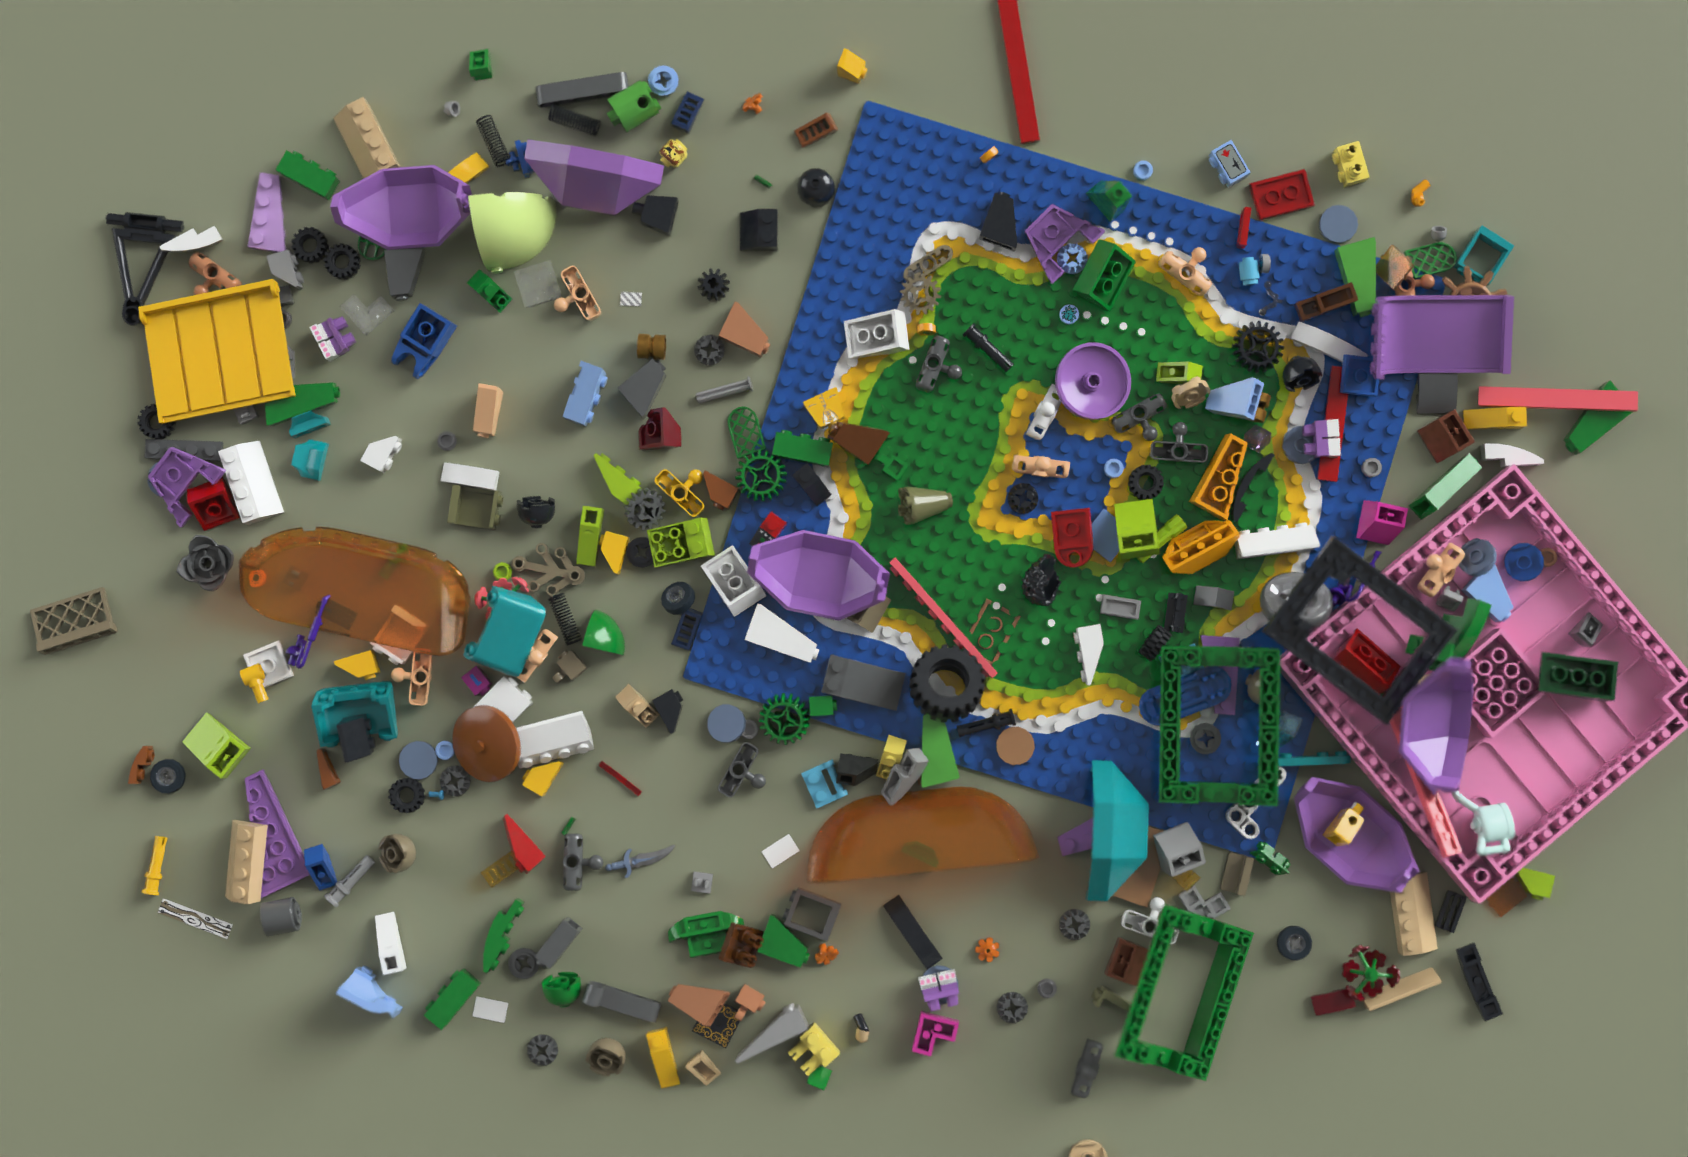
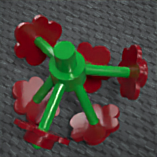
M1355 946L1349 955V958L1359 955L1365 967L1364 971L1359 970L1360 966L1354 960H1349L1342 965V976L1346 978L1347 982H1353L1354 978H1358L1359 975H1363L1365 978L1357 989L1351 985L1346 986V989L1349 991L1348 995L1355 1001L1365 1000L1360 992L1361 989L1364 993H1368V996L1371 998L1383 992L1384 982L1381 979H1377L1378 977L1386 978L1391 988H1394L1400 980V971L1396 968V965L1388 967L1386 973L1377 972L1379 967L1385 966L1386 955L1379 953L1378 950L1365 952L1370 948L1369 946Z

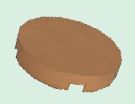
M1009 727L1003 730L996 742V750L999 757L1011 765H1020L1027 762L1032 757L1035 749L1032 735L1021 727Z

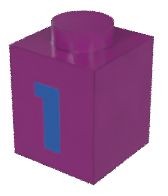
M480 666L473 667L461 677L475 696L480 694L484 696L491 690L490 686L493 684Z

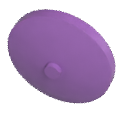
M1090 342L1076 346L1063 356L1056 370L1055 386L1059 399L1071 413L1084 419L1097 420L1116 413L1125 404L1131 390V374L1126 361L1115 349L1102 343Z

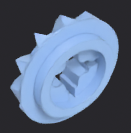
M658 66L649 74V87L652 92L659 96H668L675 92L678 86V75L669 66ZM661 74H663L665 79H669L666 82V88H664L662 83H658L661 81Z
M1069 243L1059 250L1057 263L1066 273L1076 274L1084 269L1087 263V253L1078 244ZM1068 254H1077V263L1071 261L1067 264L1069 259Z

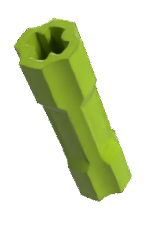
M1179 515L1173 516L1157 531L1159 549L1173 537H1177L1188 528ZM1151 556L1137 557V559L1144 563Z

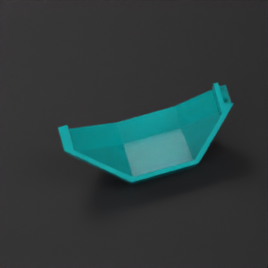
M1092 760L1090 771L1093 777L1094 798L1093 840L1089 885L1085 899L1087 901H1107L1147 859L1149 803L1112 761Z

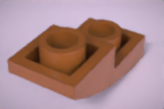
M143 746L137 754L131 767L128 784H141L142 780H144L145 769H143V765H151V762H153L155 752L152 750L153 746Z

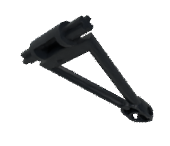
M126 212L125 215L107 213L106 224L124 226V229L112 228L125 299L122 317L128 325L135 326L141 322L138 307L144 306L168 252L162 251L159 248L138 296L134 297L124 240L160 243L163 245L176 236L164 234V232H182L184 230V222L168 220L165 216L132 212Z

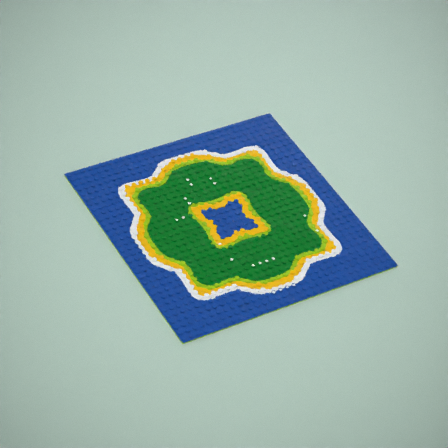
M866 101L761 432L766 450L769 452L768 457L772 455L776 432L781 433V430L791 431L792 435L800 436V433L811 435V439L818 440L819 437L827 438L829 428L826 427L820 430L804 407L803 402L836 387L845 419L839 422L888 431L889 435L878 451L889 459L894 454L909 466L899 480L896 481L882 471L885 465L878 462L874 457L869 465H867L830 440L833 443L829 467L809 464L832 494L819 506H816L792 476L807 463L780 458L782 461L778 466L785 465V468L780 471L787 472V476L781 477L787 481L786 484H779L784 488L783 491L777 488L776 491L779 495L775 496L774 493H771L772 500H769L768 495L764 496L765 502L761 501V496H758V500L754 501L753 494L748 499L746 497L748 491L744 494L741 493L723 551L733 545L748 566L752 546L749 543L769 513L773 512L787 523V526L778 538L806 530L855 540L890 573L886 597L891 599V602L874 632L871 633L848 620L847 617L838 621L786 610L762 587L766 597L757 603L767 608L817 644L816 649H819L816 660L812 659L811 663L746 641L745 638L757 603L734 617L712 584L683 677L687 680L763 704H768V698L774 700L775 694L780 699L782 693H785L786 698L793 694V700L799 697V704L802 702L806 703L803 709H809V713L805 714L809 716V697L833 696V699L837 700V711H833L834 715L811 716V719L884 742L887 741L888 735L907 740L906 749L920 748L922 751L923 714L920 712L921 707L916 708L914 698L910 696L911 688L909 687L912 670L917 659L921 658L925 651L930 652L932 647L937 646L938 649H941L942 645H948V648H953V645H957L953 641L955 637L951 633L947 635L940 627L942 622L938 618L934 620L928 613L930 609L926 604L922 606L916 600L915 596L917 594L913 590L908 591L902 584L903 578L900 575L896 577L889 569L891 567L889 563L896 558L984 658L993 662L997 652L1001 653L998 660L992 664V667L998 674L992 679L989 676L985 678L984 692L973 713L969 712L968 717L964 719L959 717L956 722L948 719L947 723H945L957 765L1094 808L1093 777L1090 771L1092 760L1112 761L1149 803L1148 825L1168 830L1188 822L1199 841L1255 858L1250 854V851L1257 850L1256 846L1260 841L1266 842L1275 849L1300 765L1280 766L1286 771V778L1278 786V806H1259L1249 816L1259 826V834L1253 839L1243 837L1226 820L1225 813L1233 803L1199 802L1195 804L1159 802L1160 726L1150 724L1143 719L1139 710V701L1147 690L1161 685V663L1158 658L1161 656V651L1151 662L1138 651L1158 625L1164 628L1168 593H1182L1188 595L1183 633L1170 632L1172 636L1165 646H1188L1193 643L1196 646H1202L1200 635L1240 638L1239 647L1279 648L1280 655H1282L1286 649L1262 632L1269 620L1263 614L1260 606L1261 591L1270 579L1279 574L1288 572L1305 573L1332 536L1363 558L1368 541L1356 538L1363 500L1376 502L1381 500L1419 373L1384 374V379H1379L1377 397L1348 394L1337 482L1317 480L1320 457L1306 464H1296L1290 461L1283 452V438L1294 427L1309 425L1315 421L1325 419L1331 366L1342 367V362L1309 346L1305 347L1290 338L1298 322H1300L1294 306L1295 303L1344 285L1334 252L1337 247H1340L1339 245L1250 218L1247 245L1244 249L1236 247L1241 216L1239 214L872 101ZM995 146L999 151L998 154L987 163H983L980 157ZM1100 181H1120L1132 195L1125 211L1111 222L1086 195V192ZM1004 192L1009 194L1010 198H1013L1017 236L1015 252L979 239L995 193ZM1051 204L1082 220L1090 222L1098 228L1104 229L1105 233L1098 240L1116 244L1136 260L1111 311H1107L1085 300L1073 291L1082 271L1076 274L1065 272L1053 285L1046 276L1025 234V230ZM1078 231L1065 245L1070 243L1083 247L1087 253L1088 261L1098 240L1092 245ZM939 246H949L953 251L951 261L930 274L932 276L931 282L936 280L938 283L935 287L941 288L937 292V294L941 295V298H936L939 305L933 304L934 310L931 311L928 308L927 314L920 311L919 315H917L915 309L909 312L910 306H903L906 301L900 300L904 294L899 292L905 289L902 283L907 284L903 277L904 270ZM1195 248H1204L1207 253L1204 261L1198 262L1195 269L1212 282L1206 294L1198 296L1159 267L1158 262L1167 251H1172L1174 255L1188 263L1192 258L1191 253ZM941 250V255L937 258L935 254L932 255L936 259L937 265L940 264L938 262V259L942 257H945V259H947V255L949 252H944L943 250ZM1058 252L1052 257L1056 263ZM1068 254L1069 259L1067 264L1071 261L1077 263V254ZM1260 254H1268L1271 259L1270 271L1268 273L1259 272L1260 279H1258V284L1243 286V282L1240 281L1239 262H1242V258L1254 257V260H1258L1259 267ZM1376 257V298L1395 296L1391 261ZM928 259L922 265L926 270H930L933 268L934 263ZM1166 262L1163 265V267L1167 270L1171 268V266L1168 265ZM1394 263V271L1399 270L1398 263ZM919 265L916 266L918 267L917 271H908L909 275L907 277L914 279L915 273L921 272L922 274L923 272L920 270ZM1183 268L1181 273L1184 277L1188 278L1190 272L1188 269ZM1432 275L1435 279L1434 286L1430 289L1415 287V295H1443L1445 289L1443 277ZM1402 280L1401 287L1407 290L1408 282ZM919 281L912 285L914 287L919 286L923 281ZM1197 285L1194 287V290L1198 293L1202 291ZM929 286V295L933 297V290L931 286ZM922 289L921 291H916V294L918 295L917 299H919V297L925 296V294L923 293L924 289ZM908 291V299L912 302V293ZM921 302L917 307L925 306L928 302ZM1349 304L1302 322L1346 341L1366 353L1367 357L1373 358V355H1371V343H1374V335H1372L1371 329L1372 323H1375V315H1372V311L1371 315L1366 317L1353 316ZM1065 305H1074L1079 311V317L1073 324H1064L1060 320L1059 313ZM893 309L905 312L910 350L893 354L848 359L844 321ZM1257 321H1261V327H1263L1267 322L1268 329L1275 326V329L1272 331L1274 334L1278 331L1280 332L1277 339L1283 338V342L1279 343V345L1284 346V349L1279 351L1283 356L1281 358L1276 357L1279 363H1273L1274 368L1272 369L1267 367L1266 372H1263L1261 367L1258 373H1255L1254 367L1249 372L1247 371L1248 365L1241 368V364L1244 363L1242 360L1239 362L1235 361L1239 355L1233 356L1232 354L1237 350L1232 348V344L1237 343L1233 338L1238 336L1236 333L1238 330L1243 331V325L1249 328V323L1253 322L1256 327ZM921 323L934 324L936 326V334L928 336L917 334V325ZM973 323L976 324V328L980 332L988 335V340L1001 353L1014 363L1006 373L981 348H975V344L968 337L963 336ZM1252 333L1253 335H1256L1259 339H1265L1267 337L1262 333ZM935 336H942L950 342L943 364L947 366H960L962 374L958 379H951L947 373L940 371L932 392L926 393L916 388V381L932 339ZM1247 336L1243 342L1244 352L1250 348ZM1097 342L1112 347L1124 358L1131 374V390L1125 404L1116 413L1106 418L1089 420L1074 415L1061 402L1056 416L1041 440H1036L1026 435L1035 417L1033 415L1039 403L1043 401L1051 384L1055 385L1058 364L1068 351L1084 343ZM1271 342L1266 346L1269 358L1273 350ZM1256 343V346L1254 347V349L1251 350V352L1258 349L1260 351V348L1264 343H1262L1261 345H1257ZM945 344L944 351L947 350L948 344ZM1257 355L1248 357L1253 361L1263 362V359H1260ZM1295 356L1312 358L1321 369L1323 376L1319 377L1320 382L1306 390H1303V387L1295 388V392L1288 391L1282 378L1283 369L1286 364ZM928 361V365L931 368L938 366L937 361ZM1192 362L1202 365L1201 380L1207 382L1210 390L1249 378L1258 379L1264 383L1262 392L1271 396L1269 407L1265 408L1267 414L1264 423L1214 414L1205 409L1206 399L1191 408H1186L1185 406H1180L1181 409L1176 408L1171 398L1173 395L1172 389L1180 384L1156 382L1158 363ZM920 375V378H919V381H920V382H921V380H922L923 375ZM932 378V381H931V383H930V386H932V387H933V384H934V381H935L933 378ZM1052 393V397L1059 400V396ZM1155 394L1163 396L1167 404L1166 409L1147 419L1149 425L1157 429L1158 435L1156 439L1152 441L1144 439L1141 424L1123 433L1115 431L1111 423L1114 416ZM1163 407L1157 408L1156 412L1161 411ZM1141 408L1135 409V417H1144V411ZM1177 422H1183L1187 425L1188 429L1186 435H1184L1183 443L1207 445L1208 458L1204 463L1153 460L1150 458V445L1154 441L1176 442V436L1172 430L1173 425ZM1129 425L1122 427V430L1129 428ZM1034 427V430L1041 435L1043 429ZM1225 434H1233L1248 443L1234 494L1247 471L1263 457L1270 453L1274 454L1266 472H1256L1240 501L1247 506L1238 522H1232L1237 531L1250 530V533H1257V529L1269 528V531L1277 530V526L1288 525V528H1296L1295 524L1307 523V526H1314L1320 547L1313 550L1236 559L1234 544L1226 556L1193 574L1172 573L1162 558L1170 543L1168 541L1159 549L1160 554L1151 556L1144 563H1141L1137 558L1121 560L1120 551L1111 562H1108L1096 551H1093V555L1088 563L1081 567L1073 568L1063 565L1055 555L1051 512L1090 508L1091 523H1093L1103 509L1115 517L1114 504L1140 500L1129 491L1128 478L1133 470L1141 465H1151L1152 467L1155 466L1158 471H1161V475L1164 478L1162 491L1153 498L1157 531L1176 514L1183 519L1188 527L1183 532L1204 521L1225 522L1227 520H1220L1190 503L1189 500ZM761 438L758 442V444L762 445ZM1156 443L1155 447H1163V443ZM756 445L755 450L761 449V447ZM1194 446L1193 449L1201 450V446ZM1175 448L1174 454L1177 457H1182L1183 451L1180 448ZM766 450L761 451V456H764ZM1013 456H1044L1052 460L1070 462L1069 475L1067 478H1055L1016 473L1012 470ZM1369 458L1379 460L1382 465L1380 474L1373 478L1366 477L1361 470L1362 463ZM1110 459H1118L1123 464V473L1117 478H1109L1104 472V465ZM757 461L750 466L759 469L767 461ZM1019 461L1018 469L1025 470V463L1023 461ZM771 465L768 476L776 481L777 471ZM1057 466L1056 474L1063 475V468L1061 466ZM763 471L756 473L759 481L761 479L768 480ZM748 472L746 483L751 488L754 476ZM1148 475L1141 476L1139 486L1144 490L1151 489L1153 486L1152 478ZM763 483L756 491H766L772 486ZM1020 483L1030 484L1036 489L1038 494L1037 506L1026 514L1013 511L1008 504L1010 489ZM909 486L940 490L946 493L950 492L953 506L946 511L915 524L905 525L904 517L900 516L898 512V505H901L898 489ZM1025 491V493H1023L1022 495L1015 494V496H1018V498L1020 499L1019 506H1021V504H1023L1024 501L1031 502L1030 500H1028V498H1026L1027 491ZM1232 504L1230 505L1228 520L1230 521ZM1076 552L1070 556L1072 563H1077L1080 559L1079 554ZM1044 554H1050L1056 559L1054 570L1057 576H1059L1058 580L1061 581L1058 592H1056L1057 596L1049 606L1032 604L1023 595L1022 579L1025 576V572L1028 571L1032 563L1039 561V558L1043 557ZM1329 576L1324 584L1328 589L1338 587L1339 581ZM1352 577L1348 584L1353 586V589L1356 579ZM1196 585L1219 587L1234 591L1232 610L1193 605ZM1103 594L1140 600L1141 606L1138 620L1100 614ZM986 599L993 601L991 605H987L973 634H971L969 631L972 625L978 621V614ZM1340 605L1333 606L1332 612ZM1004 607L1008 609L1009 614L1001 611V608ZM1021 616L1014 628L1012 624L1015 620V617ZM991 617H998L1002 620L1003 625L998 632L990 631L999 629L1001 625L998 619H992ZM1100 624L1104 644L1091 685H1086V682H1082L1080 671L1083 670V665L1078 662L1077 652L1080 649L1079 644H1075L1073 633L1076 632V628ZM982 634H990V635L993 637V640H994L992 647H990V648H988V649H983V648L989 647V646L991 645L992 640H991V638H990L989 636H983V637L979 640V644H978V639H979V637H980ZM1006 635H1009L1010 638L1007 643L1003 642ZM830 655L906 673L897 710L822 693ZM1238 667L1235 715L1214 714L1212 706L1181 718L1180 781L1254 783L1258 779L1259 704L1250 699L1247 693L1248 685H1245L1248 675H1253L1260 667ZM940 670L933 673L929 678L932 689L941 696L955 697L962 694L965 690V684L961 677L952 671ZM1280 674L1279 757L1280 753H1292V756H1303L1315 714L1282 674ZM780 705L776 708L784 710L785 705ZM791 707V712H792V713H795V714H798V713L796 712V710H794V709ZM1012 709L1016 722L1015 726L1011 724L1001 727L1000 730L992 728L959 737L957 725L992 717L993 713L1001 714ZM1202 723L1214 725L1221 734L1220 746L1210 754L1197 752L1193 749L1190 742L1192 730L1195 726ZM1009 727L1026 729L1033 737L1035 746L1033 755L1023 764L1011 765L1006 763L997 753L996 742L998 736ZM1204 730L1203 737L1197 740L1204 741L1207 747V741L1213 737L1207 736ZM1237 810L1231 813L1233 821H1237L1240 818ZM1248 824L1245 827V833L1247 835L1253 833V826Z

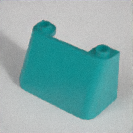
M492 586L491 591L487 595V602L492 610L478 642L471 641L467 644L463 656L468 660L504 674L518 677L524 668L545 619L546 611L544 606L530 595Z
M380 681L330 687L316 692L311 707L320 747L332 748L337 746L340 742L337 729L338 723L344 717L366 714L367 719L370 718L372 730H370V734H379V738L385 741L397 738L398 729L392 682Z

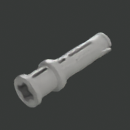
M366 855L324 897L333 906L337 907L340 900L345 895L350 894V889L375 864V861Z

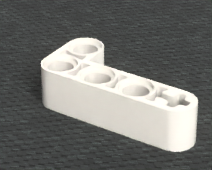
M1280 766L1278 786L1286 778V771ZM1233 803L1225 813L1226 820L1243 837L1253 839L1259 834V826L1249 817L1259 807L1258 805H1252L1247 808L1245 805ZM1237 810L1240 818L1237 821H1233L1231 813ZM1248 824H1251L1254 828L1253 833L1250 835L1245 833V827Z

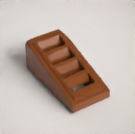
M827 112L794 130L802 148L838 131L830 113ZM823 121H827L829 129H826ZM817 124L820 125L823 132H819L816 126ZM811 127L816 135L814 137L812 136L809 128ZM804 130L809 138L807 141L802 133Z
M322 748L316 751L322 788L326 790L339 784L341 781L326 749Z

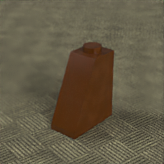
M837 421V423L830 427L827 438L862 463L869 465L889 435V432L879 428Z

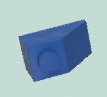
M323 844L305 849V867L319 891L335 886L337 883L330 856Z

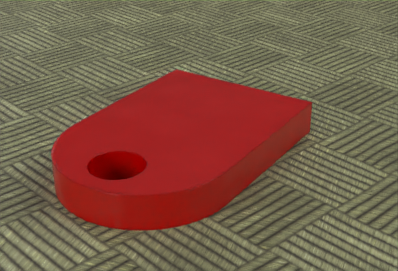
M1090 508L1051 512L1054 551L1059 562L1073 568L1081 567L1088 563L1094 551ZM1074 552L1080 556L1077 563H1072L1070 560V556Z

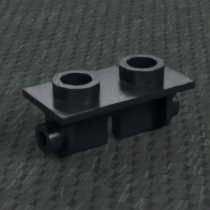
M1168 593L1164 629L1167 631L1183 633L1188 595Z

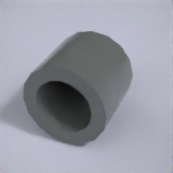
M294 897L261 903V924L267 937L300 930L302 914L300 906Z

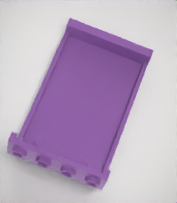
M1400 295L1375 298V304L1372 305V315H1375V323H1372L1371 329L1372 335H1374V343H1371L1373 362L1370 364V373L1376 379H1384V374L1392 373L1511 374L1514 296Z

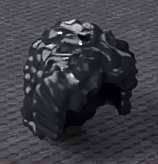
M1044 554L1043 557L1039 558V561L1032 563L1022 579L1023 595L1032 604L1049 606L1057 596L1056 592H1058L1061 581L1058 580L1059 576H1057L1054 570L1056 559L1050 554Z

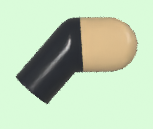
M859 1013L853 1017L857 1025L855 1037L859 1043H865L868 1040L869 1028L862 1013Z

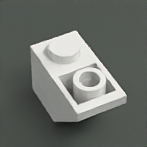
M393 436L370 443L360 461L385 473L393 464L392 458L394 454L400 451L402 439Z

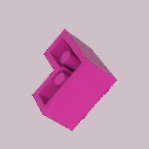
M921 1011L912 1045V1052L931 1056L935 1038L955 1042L959 1020Z

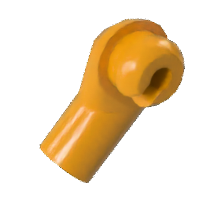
M1426 179L1411 191V202L1416 207H1421L1425 203L1423 192L1431 186Z

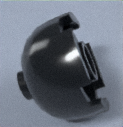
M811 168L800 176L797 190L800 199L812 207H822L829 203L833 197L835 185L833 178L827 171L820 168Z
M1295 356L1284 367L1282 378L1285 388L1288 391L1295 392V388L1303 387V390L1315 386L1320 382L1319 377L1323 375L1319 365L1312 358Z
M541 496L523 497L522 502L517 500L518 516L521 521L531 525V528H541L543 524H547L552 520L555 514V499L549 497L548 500H542Z

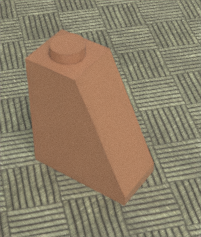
M735 301L722 327L719 338L761 358L763 354H767L770 348L769 338L742 306Z
M678 984L671 989L668 1001L702 1025L711 1026L731 993L723 990Z

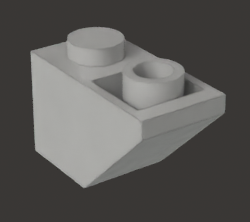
M287 249L266 256L272 275L299 290L303 289L302 283H304L302 273L298 272L296 265H299L295 254Z

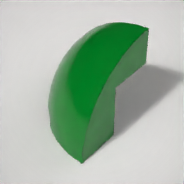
M594 610L582 646L624 655L625 641L619 626L606 613Z

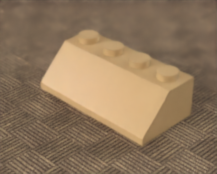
M364 97L347 104L333 118L363 179L381 169L400 168L369 103Z
M232 820L225 897L231 902L251 904L261 901L268 825Z
M1420 872L1407 882L1401 893L1390 891L1398 954L1403 956L1423 954L1438 949L1427 872Z

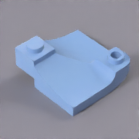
M366 966L357 967L336 993L368 1011L380 1014L388 1012L391 1018L399 1015L403 1008L396 1003L394 998L387 996L375 980L377 975L373 974V970Z

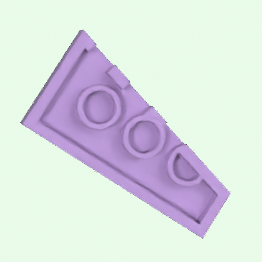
M260 173L248 247L251 249L281 252L287 250L283 224L281 178L279 175Z

